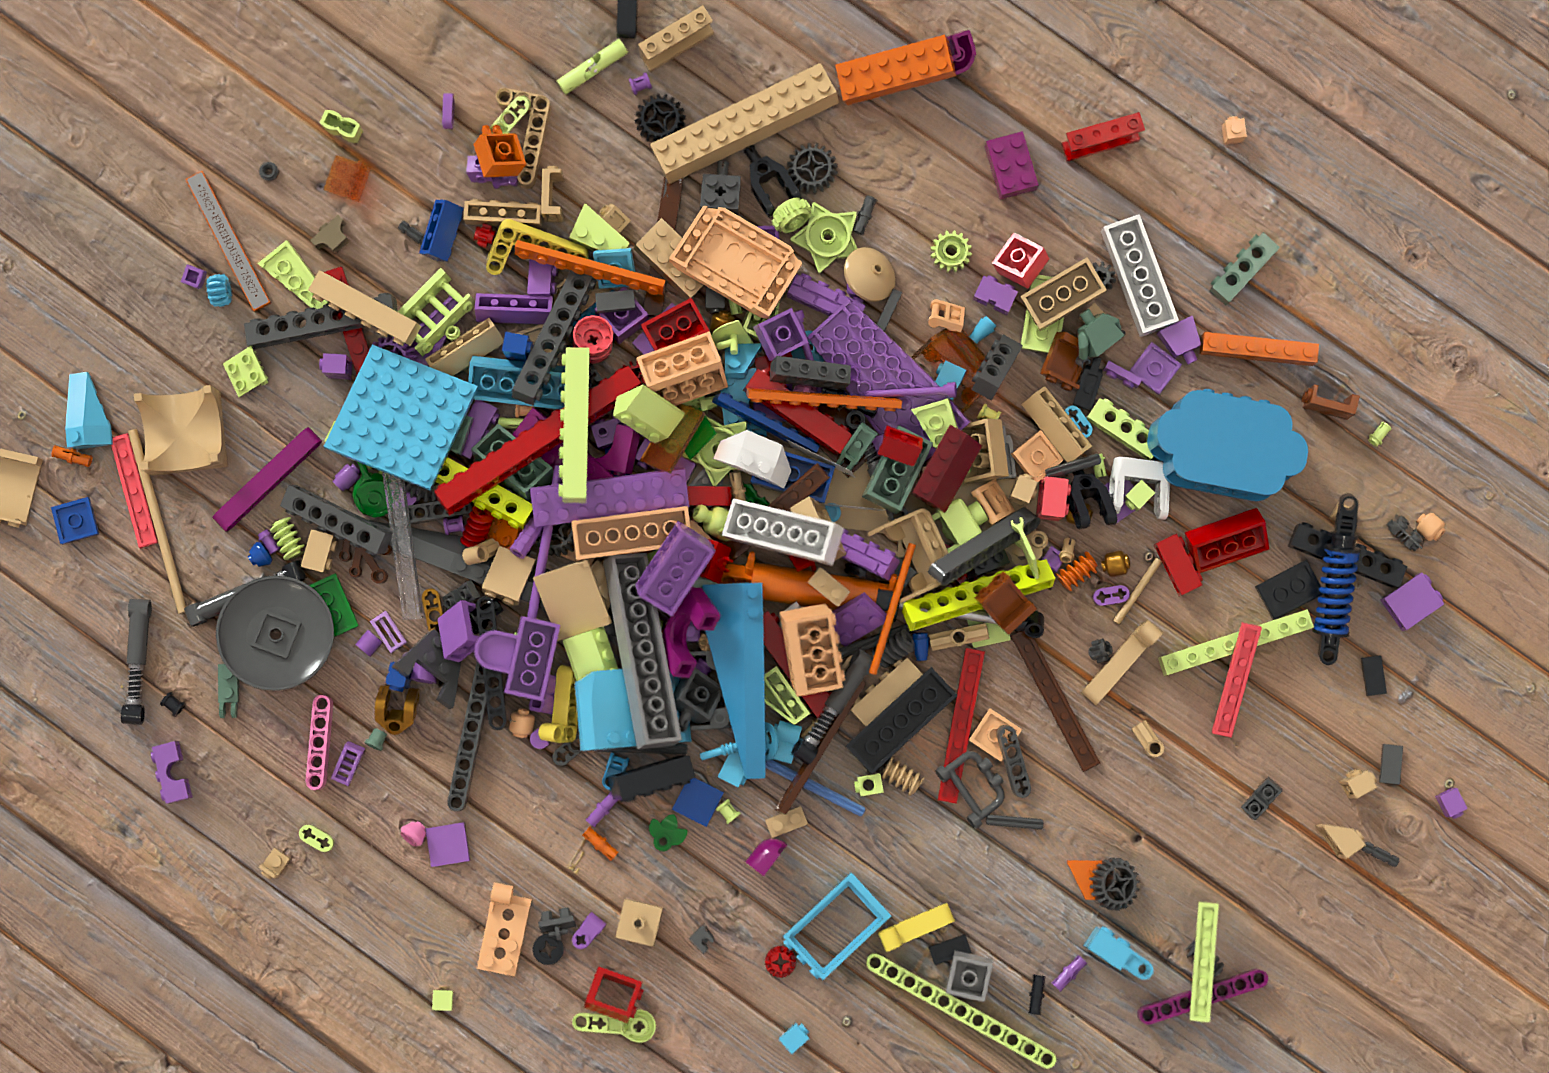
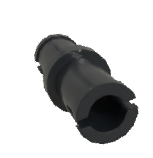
M1033 974L1032 991L1029 992L1031 999L1028 1014L1041 1015L1042 998L1045 996L1043 989L1046 976Z

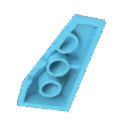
M89 372L69 375L65 426L67 448L80 450L113 445L111 424L104 414V407L99 402L96 395L97 391Z

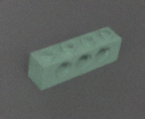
M1264 232L1260 236L1256 234L1248 242L1251 246L1247 250L1243 248L1236 255L1238 260L1234 264L1230 262L1223 269L1226 273L1222 277L1218 275L1210 283L1213 287L1209 291L1224 305H1227L1280 248ZM1252 250L1258 251L1260 258L1253 257ZM1239 264H1245L1247 272L1241 271ZM1226 278L1234 279L1235 285H1228Z

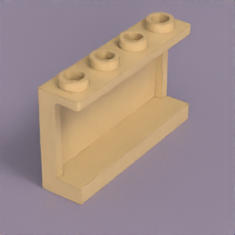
M703 5L638 44L640 57L649 72L654 71L714 35V31L709 25L712 23V18Z

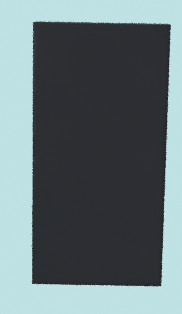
M1381 655L1361 658L1366 696L1387 694Z
M965 934L928 947L935 966L953 960L954 951L972 953Z

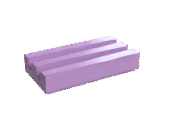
M384 611L370 621L391 654L407 644V641L387 611ZM383 617L387 619V621L389 622V624L401 640L400 643H398V641L396 640V638L394 637V635L382 619ZM377 621L381 623L395 645L394 647L390 645L376 624Z

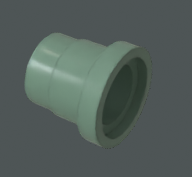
M374 728L364 743L373 749L382 751V745L387 734Z

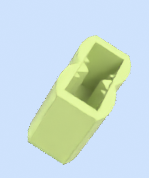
M325 110L320 120L321 125L328 133L337 136L341 135L343 139L351 143H358L363 133L362 128L355 120L346 117L342 118L339 113L332 110Z

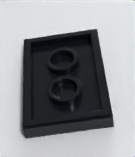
M1307 559L1255 586L1273 620L1324 594L1319 592L1321 585Z

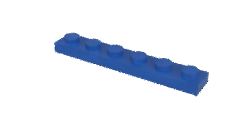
M723 392L714 396L712 401L714 404L789 443L787 441L789 440L813 453L818 452L820 446L815 443L814 439L810 437L804 438L799 435L797 430L782 426L783 423L776 419L771 420L767 418L766 414L762 411L750 409V406L745 402L735 401L733 396Z

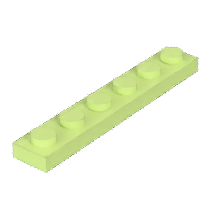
M1198 901L1189 1018L1191 1021L1210 1022L1218 903Z

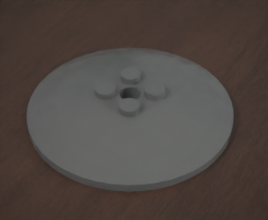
M286 576L261 577L238 588L224 604L216 625L217 648L228 670L243 683L267 691L291 689L311 679L327 661L334 640V624L326 602L306 583ZM273 630L281 631L279 639L274 640L270 637Z

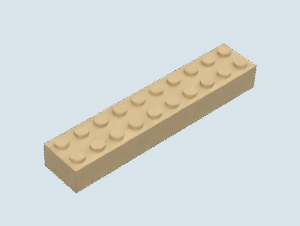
M819 63L651 143L650 146L668 184H671L838 104L837 92L823 66Z

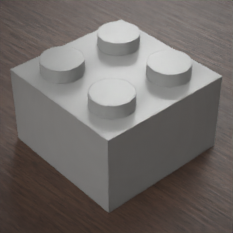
M954 951L946 993L985 1002L993 959Z

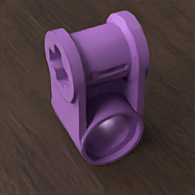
M591 912L573 935V945L578 949L587 948L607 924ZM585 935L584 940L586 943L578 945L579 940L577 937Z

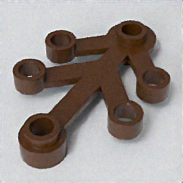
M344 539L342 551L339 553L340 560L344 562H349L352 559V553L350 552L351 544H349L350 541ZM388 545V552L382 555H390L393 551L392 546ZM355 547L349 574L356 578L362 575L360 564L363 556L372 570V581L377 584L385 583L388 579L387 571L378 566L373 556L368 554L365 548ZM344 553L348 554L347 559L343 558ZM355 568L358 569V573L356 575L353 574V570ZM380 573H383V579L380 580L378 576Z

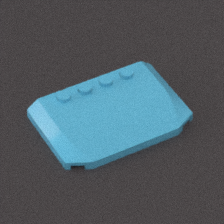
M623 669L593 671L581 680L576 681L575 692L581 751L637 746ZM669 671L674 693L681 677H674ZM677 711V717H678V719H679L680 714H681L679 711ZM690 723L687 730L681 732L682 740L678 743L692 742Z

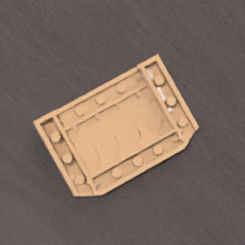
M703 206L670 256L669 262L677 270L756 316L769 319L801 268V260L797 259L790 245L726 208L718 207V209Z

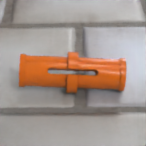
M57 445L53 447L51 452L52 457L66 460L70 464L76 463L86 467H90L93 459L92 455L77 452L76 449L70 450Z
M591 826L583 833L582 836L594 846V849L596 851L599 850L610 861L619 853L606 841L605 837H601Z

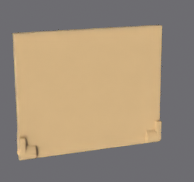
M583 559L533 577L550 622L560 624L558 641L612 623L588 559Z

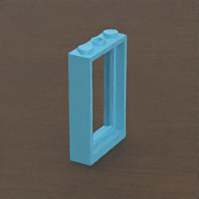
M851 872L783 935L785 938L783 943L790 950L794 948L797 951L798 955L796 957L803 965L808 963L812 968L810 972L816 979L820 977L824 980L884 924L891 915ZM849 886L877 918L832 961L822 968L794 936Z

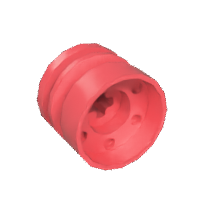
M594 315L579 320L573 331V348H589V363L591 364L600 363L608 358L613 345V330L608 321Z

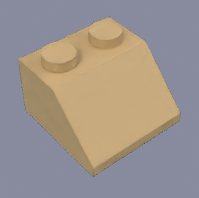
M1326 824L1315 826L1338 858L1347 859L1365 846L1363 842L1364 837L1358 830L1355 831L1350 828Z

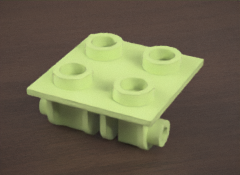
M252 346L223 363L238 397L243 396L260 384L263 386L268 383V376L265 375L264 368L260 365L261 361L258 360L256 351L253 350Z

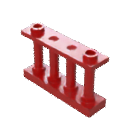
M1140 112L1067 132L1068 141L1062 142L1061 145L1068 162L1139 142L1138 133L1145 131Z

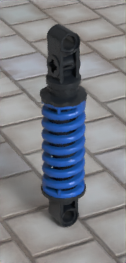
M1345 493L1340 497L1335 519V531L1330 533L1332 537L1331 543L1324 544V550L1329 554V557L1325 556L1323 558V561L1328 563V567H1322V572L1327 573V577L1320 578V581L1326 584L1325 587L1319 588V592L1324 593L1325 597H1318L1317 601L1326 604V606L1316 608V612L1324 614V617L1315 618L1312 631L1320 634L1318 656L1325 665H1332L1337 661L1340 637H1349L1350 634L1349 627L1346 624L1351 619L1348 613L1352 611V606L1349 603L1353 601V596L1350 593L1355 590L1354 585L1351 583L1356 581V576L1353 573L1357 571L1358 567L1354 563L1359 560L1361 549L1355 546L1356 540H1358V535L1355 534L1359 503L1356 497L1350 493ZM1346 499H1353L1354 504L1352 507L1346 508L1344 507V501ZM1325 651H1332L1333 655L1331 658L1325 659L1323 658V653Z

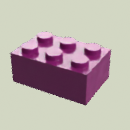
M1023 131L986 141L985 150L1000 200L1037 190L1038 182Z

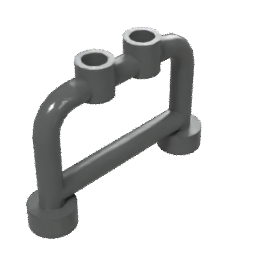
M967 751L946 767L939 766L935 773L942 782H946L948 779L952 780L973 811L967 816L968 822L974 829H977L982 825L981 820L1003 803L1005 797L1001 784L1004 781L998 773L993 775L990 770L993 764L987 757L983 759L977 752ZM968 759L975 760L977 767L997 793L995 801L983 810L979 808L954 771Z

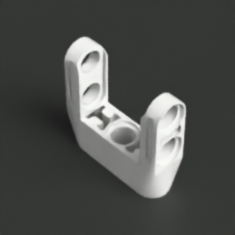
M1128 457L1114 458L1110 475L1109 494L1117 514H1119L1124 501V480L1139 482L1142 479L1145 483L1155 484L1154 513L1157 519L1166 520L1169 513L1170 483L1163 474V462Z

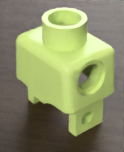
M961 498L953 500L946 513L937 509L935 514L932 515L934 522L937 520L941 521L942 532L945 537L955 544L947 549L948 553L982 533L979 526L988 521L987 515L977 501L966 506Z

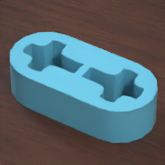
M1077 406L1067 407L1065 409L1067 415H1069V410L1071 412L1076 411L1075 417L1078 421L1076 422L1073 417H1071V420L1079 430L1081 428L1078 423L1082 427H1088L1087 434L1082 433L1088 438L1093 431L1090 422Z

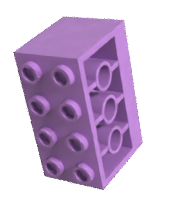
M677 521L635 584L638 595L670 616H673L715 553L711 541L680 521Z

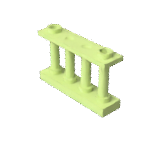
M441 268L398 310V313L411 320L417 316L431 329L424 338L417 334L414 339L418 343L414 348L422 356L429 353L433 346L445 335L446 329L449 326H454L466 313L472 310L475 304V300L471 295L467 294L463 298L449 285L452 279ZM443 289L458 302L451 311L435 297ZM428 303H431L445 316L437 325L422 311Z

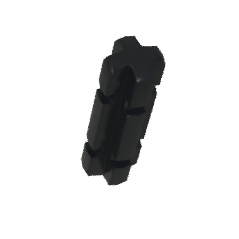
M853 563L845 564V573L858 578H866L867 569Z

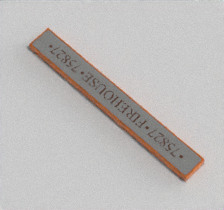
M200 171L186 178L188 186L253 311L256 312L271 304V301L204 172Z

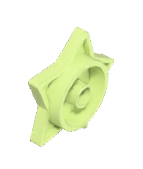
M813 202L808 225L791 237L790 241L811 253L817 272L821 274L836 259H845L850 253L858 249L851 235L857 212L834 214ZM830 235L831 240H825L824 237Z
M706 416L717 434L691 460L704 466L713 486H717L731 470L736 469L713 459L720 441L746 431L747 421L723 425ZM684 452V453H683V456L686 457V458H688V456H687L686 453Z

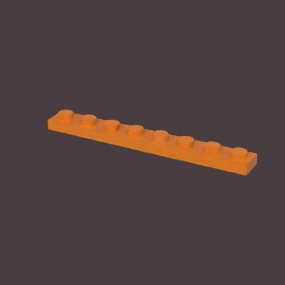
M517 240L515 244V255L521 259L535 260L540 264H550L561 270L568 269L576 274L590 275L595 279L608 280L616 285L623 284L634 290L641 289L653 295H663L665 280L520 240Z
M747 388L746 396L751 399V402H762V399H765L775 404L789 401V404L801 405V402H808L809 406H820V403H824L828 407L838 408L839 405H846V408L858 409V406H865L867 410H877V407H884L885 411H896V408L901 409L902 401L899 398Z

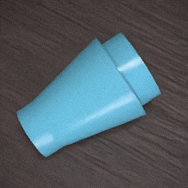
M985 316L979 320L969 337L978 344L979 341L995 331L996 325Z

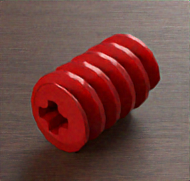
M476 506L472 507L473 511L469 514L465 530L462 533L463 536L460 539L461 543L469 548L486 540L494 519L490 511L486 509L484 511L480 510Z

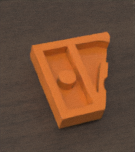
M1067 860V865L1084 899L1095 900L1096 896L1091 895L1094 889L1089 887L1093 885V881L1089 878L1094 877L1092 871L1098 870L1096 865L1102 864V861Z

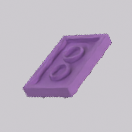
M864 592L832 611L836 619V625L833 627L838 634L839 642L843 646H847L883 625L887 613Z

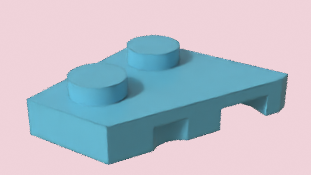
M761 343L738 344V354L736 355L730 353V347L725 348L726 378H745L749 367L755 362L758 352H761Z

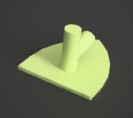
M739 320L724 324L711 333L715 347L718 350L730 347L732 355L738 354V344L754 343Z

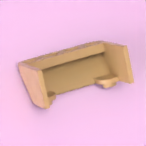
M923 508L867 533L868 536L884 530L889 540L895 542L902 539L906 550L908 543L916 545L912 563L918 574L911 577L909 581L913 594L900 599L899 603L942 585L929 575L928 570L935 561L948 554V551L928 510Z

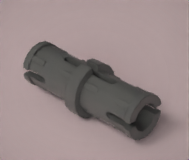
M865 196L861 210L857 213L858 217L852 230L854 233L864 235L867 223L872 218L871 214L877 202V199L874 197Z

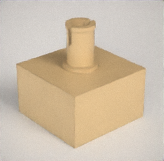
M627 898L624 899L615 938L654 947L663 907Z

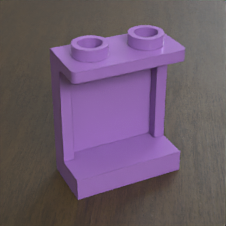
M1419 573L1415 575L1414 578L1403 584L1400 588L1380 599L1402 631L1408 630L1444 605L1442 595L1439 591L1433 589L1431 586L1432 581L1426 574Z
M461 600L438 618L444 659L460 662L474 652L475 643L479 636H475L472 633L469 613L476 609V604Z

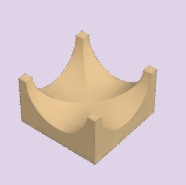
M206 385L201 390L184 394H134V402L139 408L145 435V456L143 462H140V468L143 472L154 476L228 467L220 391L211 385Z

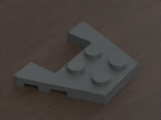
M433 629L423 636L402 658L395 662L392 668L406 677L409 676L414 664L418 663L444 683L436 700L446 708L452 709L455 705L461 661L456 662L444 659L440 633Z

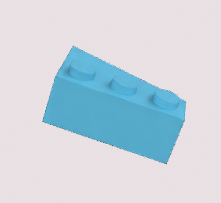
M757 368L748 369L745 378H726L728 387L720 390L721 393H728L733 396L735 401H742L749 405L750 398L746 396V392L743 389ZM722 408L724 425L746 421Z

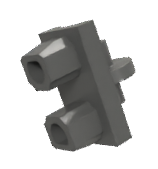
M568 907L559 909L560 918L553 919L552 911L541 912V921L538 922L541 933L548 932L549 937L556 936L557 941H562L561 935L568 934V928L576 927L575 919Z

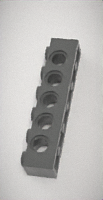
M288 485L280 504L281 507L286 509V513L294 516L299 515L302 517V521L310 524L315 523L318 525V529L326 532L331 531L336 538L347 539L352 546L363 547L368 554L373 556L385 554L393 532L298 485ZM303 501L306 504L305 509L302 508ZM319 509L322 512L321 517L318 516ZM335 517H337L338 520L337 525L334 524ZM351 525L354 527L353 533L350 532ZM367 533L370 535L369 541L366 540Z

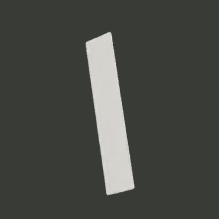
M820 503V504H822V505H824V506L845 507V508H855V509H866V510H876V511H885V510H886V509H876V508H866V507H855V506H845V505H835V504H824V503Z

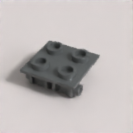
M1396 514L1394 520L1391 519L1386 524L1389 527L1388 530L1394 535L1402 530L1396 536L1397 538L1403 533L1406 534L1400 540L1401 542L1409 537L1403 543L1409 550L1416 551L1419 547L1423 548V536L1418 533L1417 529L1413 530L1409 526L1410 523L1404 516L1401 515L1399 517Z

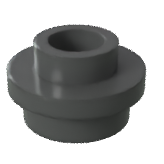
M265 162L260 166L259 174L264 180L272 181L278 176V167L274 163ZM268 169H272V173L270 175L266 174V171Z

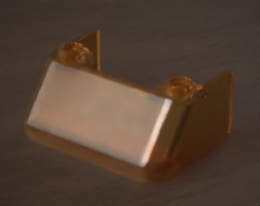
M943 329L931 337L912 356L913 359H916L923 354L928 362L937 363L940 361L944 364L946 360L967 370L961 386L964 388L961 391V399L966 404L960 410L962 413L969 410L984 397L971 389L975 384L972 379L976 372L979 371L978 369L986 355L963 329L961 332Z

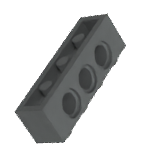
M1004 334L1000 340L996 339L991 350H989L980 365L979 371L976 372L972 379L975 384L971 390L992 401L1023 345Z
M776 356L770 363V381L835 390H845L850 385L851 365Z

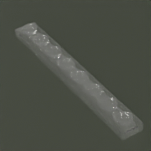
M382 472L390 531L393 532L391 539L403 620L423 618L405 480Z

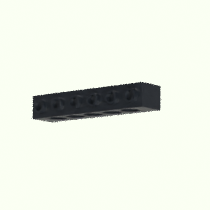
M1302 522V524L1299 523L1295 526L1288 547L1323 560L1325 556L1329 557V554L1324 550V544L1331 543L1332 537L1330 532L1320 529V531L1315 530L1313 525ZM1310 535L1316 538L1315 545H1311L1308 542ZM1356 544V547L1361 549L1359 560L1354 563L1358 567L1355 574L1393 589L1400 588L1408 566L1403 565V561L1392 558L1391 560L1385 558L1384 553L1374 551L1373 553L1368 551L1366 546ZM1363 557H1367L1370 560L1368 567L1363 565ZM1381 564H1385L1388 567L1386 574L1381 572Z

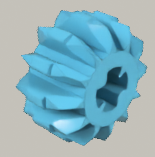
M224 274L209 276L207 279L208 299H210V303L214 307H223L229 305L232 301L231 283Z

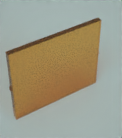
M684 404L677 405V408L685 412L684 417L668 438L657 443L650 442L640 461L653 466L654 469H660L671 474L706 415L705 412Z

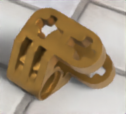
M380 685L375 700V721L388 733L398 735L414 723L420 689L409 688L404 703V710L391 709L388 711L391 689H389V686Z

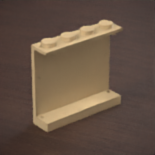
M0 449V524L2 520L8 522V526L19 528V525H27L43 459Z

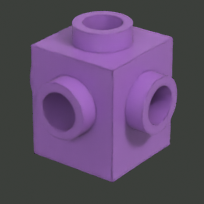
M468 156L466 173L470 181L479 183L493 181L494 177L483 176L478 157Z

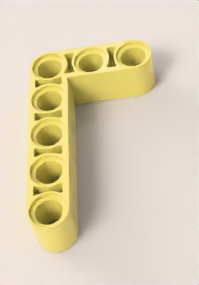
M505 219L500 224L488 254L486 269L492 275L500 274L503 271L511 248L516 244L517 240L542 246L540 243L544 241L549 245L542 247L556 251L559 248H564L567 250L564 253L575 256L583 255L586 259L589 257V252L583 245L512 219ZM509 228L513 232L507 233L504 229ZM523 235H528V236H530L531 238H530V239H524V238H522V236H523ZM504 245L506 248L499 249L497 246ZM497 261L499 265H492L491 262Z

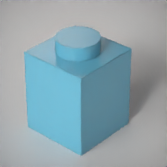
M796 1022L779 1037V1040L793 1054L809 1039L807 1035L809 1031L802 1023L798 1025Z

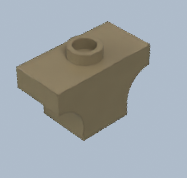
M337 215L329 223L323 224L319 229L320 232L310 241L318 250L328 247L336 254L349 242L343 233L346 223Z

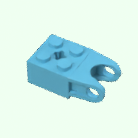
M1104 926L1101 928L1095 927L1083 945L1113 967L1119 970L1124 968L1142 980L1152 976V964L1130 949V943L1120 937L1118 939L1114 938L1115 933ZM1144 964L1145 971L1139 974L1138 968Z

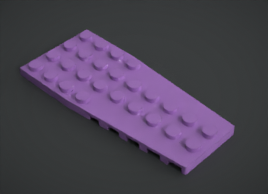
M850 299L807 337L826 362L851 365L850 385L846 388L850 395L865 396L866 391L940 387L928 373ZM938 394L886 397L899 398L902 401L901 409L896 408V411H885L884 407H878L874 418L866 414L864 415L879 435L884 433L886 426L896 428L900 425L930 441L911 409L947 399L948 396ZM949 398L958 429L962 430L971 421ZM933 445L924 463L933 456L936 450Z

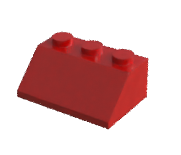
M692 297L641 324V328L654 351L710 332Z

